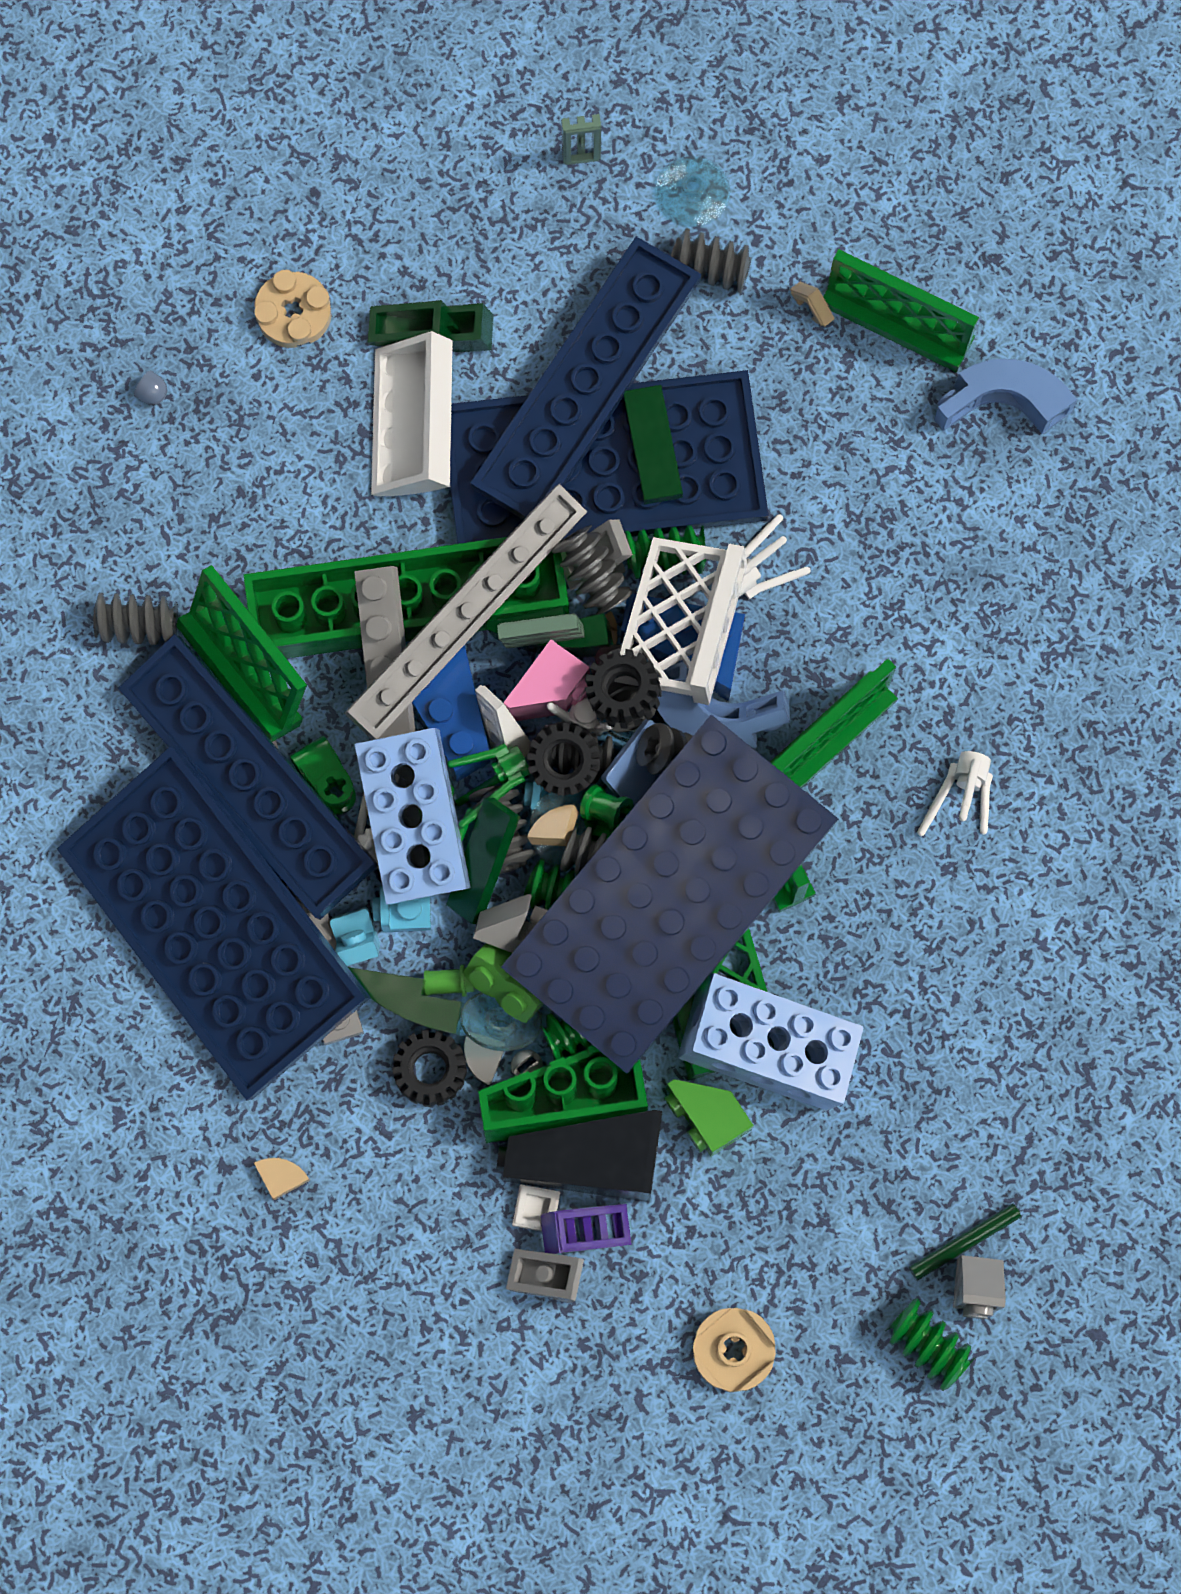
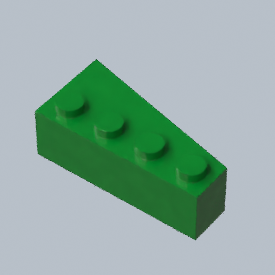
M594 1045L570 1057H561L551 1061L549 1065L529 1073L527 1071L478 1091L486 1143L508 1140L509 1136L648 1111L641 1061L639 1060L630 1072L626 1073Z

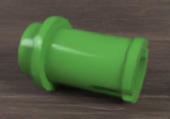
M465 964L460 965V969L424 970V979L426 980L425 995L461 993L462 997H467L468 992H475V988L463 974L466 969Z

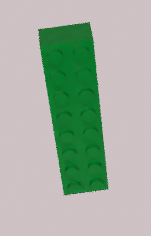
M507 537L243 574L248 611L286 659L363 648L354 571L394 566L398 568L405 641L408 642L422 630ZM551 550L487 621L562 606L567 614H569L564 569L559 565L562 562L561 553L553 554ZM486 622L480 627L478 631L487 630Z

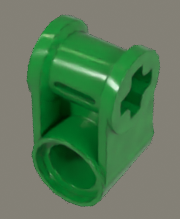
M324 735L289 756L299 774L335 815L345 814L354 807L356 792L352 780ZM333 787H337L338 790H343L344 794L337 798L335 794H331L330 790Z
M599 785L591 786L583 796L580 815L584 820L586 828L588 826L592 828V840L596 841L603 832L607 834L608 839L634 808V804L631 798L626 796L618 798L606 793L604 788Z

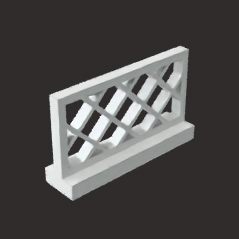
M653 537L620 655H625V649L633 650L635 656L639 652L641 654L644 653L646 658L654 665L655 671L659 675L658 678L662 691L689 695L693 697L695 703L710 704L747 569L744 546L729 544L727 550ZM660 551L677 554L682 561L664 572L657 564ZM704 559L719 561L717 570L701 579L693 565ZM688 570L696 583L677 593L669 579ZM655 571L657 576L652 578ZM663 583L672 596L653 607L647 598L648 591ZM712 584V588L710 591L707 586ZM702 590L708 599L707 605L692 614L683 600ZM678 604L686 618L667 627L659 614ZM644 605H645V607L647 608V611H645V612L643 613V609H644ZM654 618L662 631L643 642L637 633L638 627ZM703 618L702 624L700 626V624L697 621ZM692 625L699 634L697 641L682 649L673 635ZM668 639L676 653L657 663L649 649ZM634 641H636L638 645L633 648ZM693 654L692 660L690 661L688 656ZM683 660L689 669L686 682L668 679L663 670ZM622 676L614 680L619 683L639 686V683L629 676Z

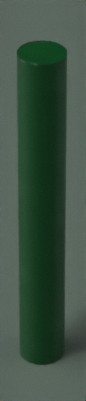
M1012 1203L909 1266V1270L917 1281L1020 1219L1022 1217L1015 1204Z

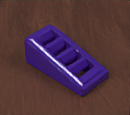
M627 1204L543 1213L540 1217L545 1253L561 1254L632 1245ZM607 1214H611L614 1236L612 1239L608 1237ZM591 1216L595 1218L597 1240L593 1239ZM574 1218H578L581 1242H577Z

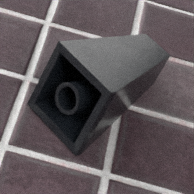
M650 1110L509 1136L507 1147H499L496 1170L504 1171V1182L649 1202L652 1192L662 1111Z

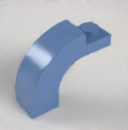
M993 359L972 365L958 374L954 386L957 391L955 389L949 391L937 402L938 408L934 421L942 431H945L981 405L1005 403L1022 411L1039 432L1043 434L1071 414L1078 399L1059 378L1036 364L1017 359Z
M680 662L663 671L668 679L686 682L689 669L684 662ZM784 690L743 703H724L711 698L709 705L695 703L692 696L662 691V697H658L660 705L657 710L671 728H676L683 733L687 732L694 736L712 714L752 748L757 747V732L774 731L783 724L790 722L789 701Z

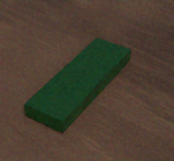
M656 385L625 391L623 399L644 505L683 498L662 386Z
M484 798L464 853L471 888L450 892L446 903L449 908L471 924H476L480 912L487 910L520 819L518 814L495 798Z

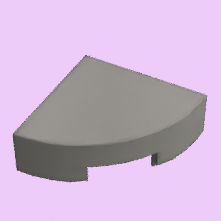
M467 1033L464 1043L467 1065L481 1083L490 1087L505 1048Z

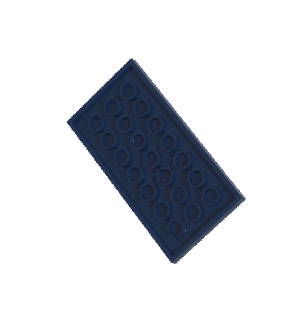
M748 370L632 383L629 390L656 385L662 386L683 498L644 505L624 399H622L564 486V489L587 513L563 539L586 526L592 525L587 533H590L608 520H620L624 533L629 531L631 536H638L641 529H645L647 535L654 534L656 528H661L662 533L670 531L671 527H676L678 531H683L686 529V526L691 525L693 529H701L702 525L704 528L768 521L769 513ZM529 395L451 404L450 485L457 544L508 537L523 521V519L471 489L470 483Z
M711 714L501 968L624 1072L629 1073L839 819Z
M170 746L57 848L246 1101L253 1100L371 998L178 746Z

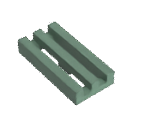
M600 114L592 115V122L585 123L584 116H578L577 124L570 125L569 118L561 119L563 164L571 165L599 161L601 159ZM585 133H592L591 153H585ZM571 135H577V154L571 155Z
M574 613L497 625L498 639L502 641L506 649L544 644L550 640L558 642L584 638L583 624Z

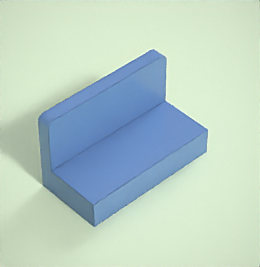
M647 719L638 727L601 777L602 781L607 785L604 789L606 793L618 798L622 796L631 798L634 806L659 776L649 773L646 766H640L636 761V752L642 734L649 726L655 724L652 720Z

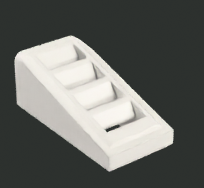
M480 685L475 689L491 749L502 743H505L508 749L517 745L525 758L530 749V740L504 703L485 685Z

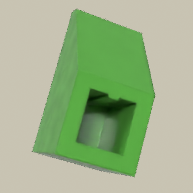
M676 1079L667 1083L666 1090L669 1095L664 1097L677 1118L684 1115L692 1129L687 1131V1134L699 1152L706 1149L712 1157L752 1131L754 1125L731 1091Z

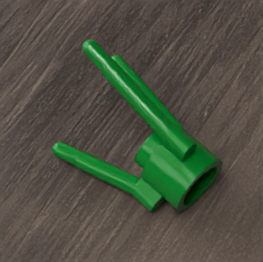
M502 743L490 750L449 760L447 766L454 768L495 757L497 759L491 763L496 775L458 798L456 804L462 806L470 801L468 797L473 792L501 783L502 786L488 797L499 800L512 788L525 782L524 777L530 774L529 765L517 745L508 749L505 743ZM482 803L458 823L460 829L465 828L477 819Z

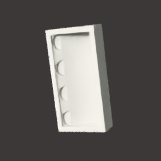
M431 331L375 349L371 495H410L450 487L453 340Z

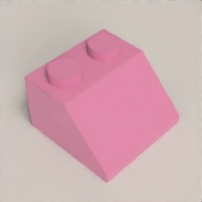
M550 640L504 701V705L516 721L555 716L547 708L549 702L558 705L568 712L572 705H576L584 698H587L585 678L586 674H590V667L553 640Z

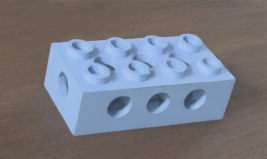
M430 728L356 743L355 749L386 905L471 888L440 730ZM409 765L414 770L415 778L409 787L402 788L396 782L395 775L399 768ZM411 805H417L423 814L421 823L415 828L408 827L404 821V812ZM418 845L426 846L431 854L430 862L424 868L417 867L411 858L413 849Z
M713 973L708 976L695 993L677 1058L820 1109L829 1110L844 1104L864 1027ZM730 1022L735 1026L737 1036L731 1032ZM767 1036L772 1039L774 1049L770 1047ZM805 1049L811 1056V1062L806 1058Z

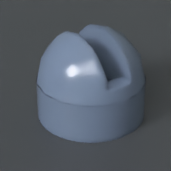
M149 370L139 381L134 397L146 404H159L166 398L167 385L162 377Z

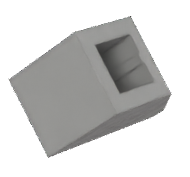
M964 1255L957 1258L953 1308L963 1309V1317L974 1319H988V1317H993V1313L1005 1308L1004 1261Z

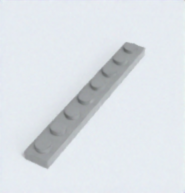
M560 484L554 486L344 714L371 740L378 739L587 511Z
M394 566L354 571L367 688L406 647L398 568ZM412 702L378 739L415 732ZM409 765L402 766L396 773L399 775L398 785L400 787L407 788L413 783L415 773ZM417 805L409 806L404 812L406 825L410 828H415L421 823L423 818L421 809ZM418 845L412 851L411 858L417 867L424 868L430 862L428 848L424 845Z

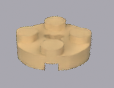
M290 270L278 271L273 278L265 282L260 288L255 299L254 311L256 321L263 335L278 346L296 348L298 347L297 345H303L308 342L311 344L317 341L329 327L332 317L329 293L320 281L306 273L292 272ZM298 302L300 309L303 311L301 315L294 313L291 318L287 317V311L284 306Z
M740 1308L721 1309L708 1316L698 1328L692 1346L694 1363L703 1379L713 1387L727 1392L747 1391L760 1384L772 1370L776 1354L775 1338L766 1321L758 1314ZM729 1338L734 1343L739 1340L744 1342L745 1347L741 1350L744 1358L741 1361L734 1357L729 1360L724 1357L723 1354L727 1350L724 1342Z

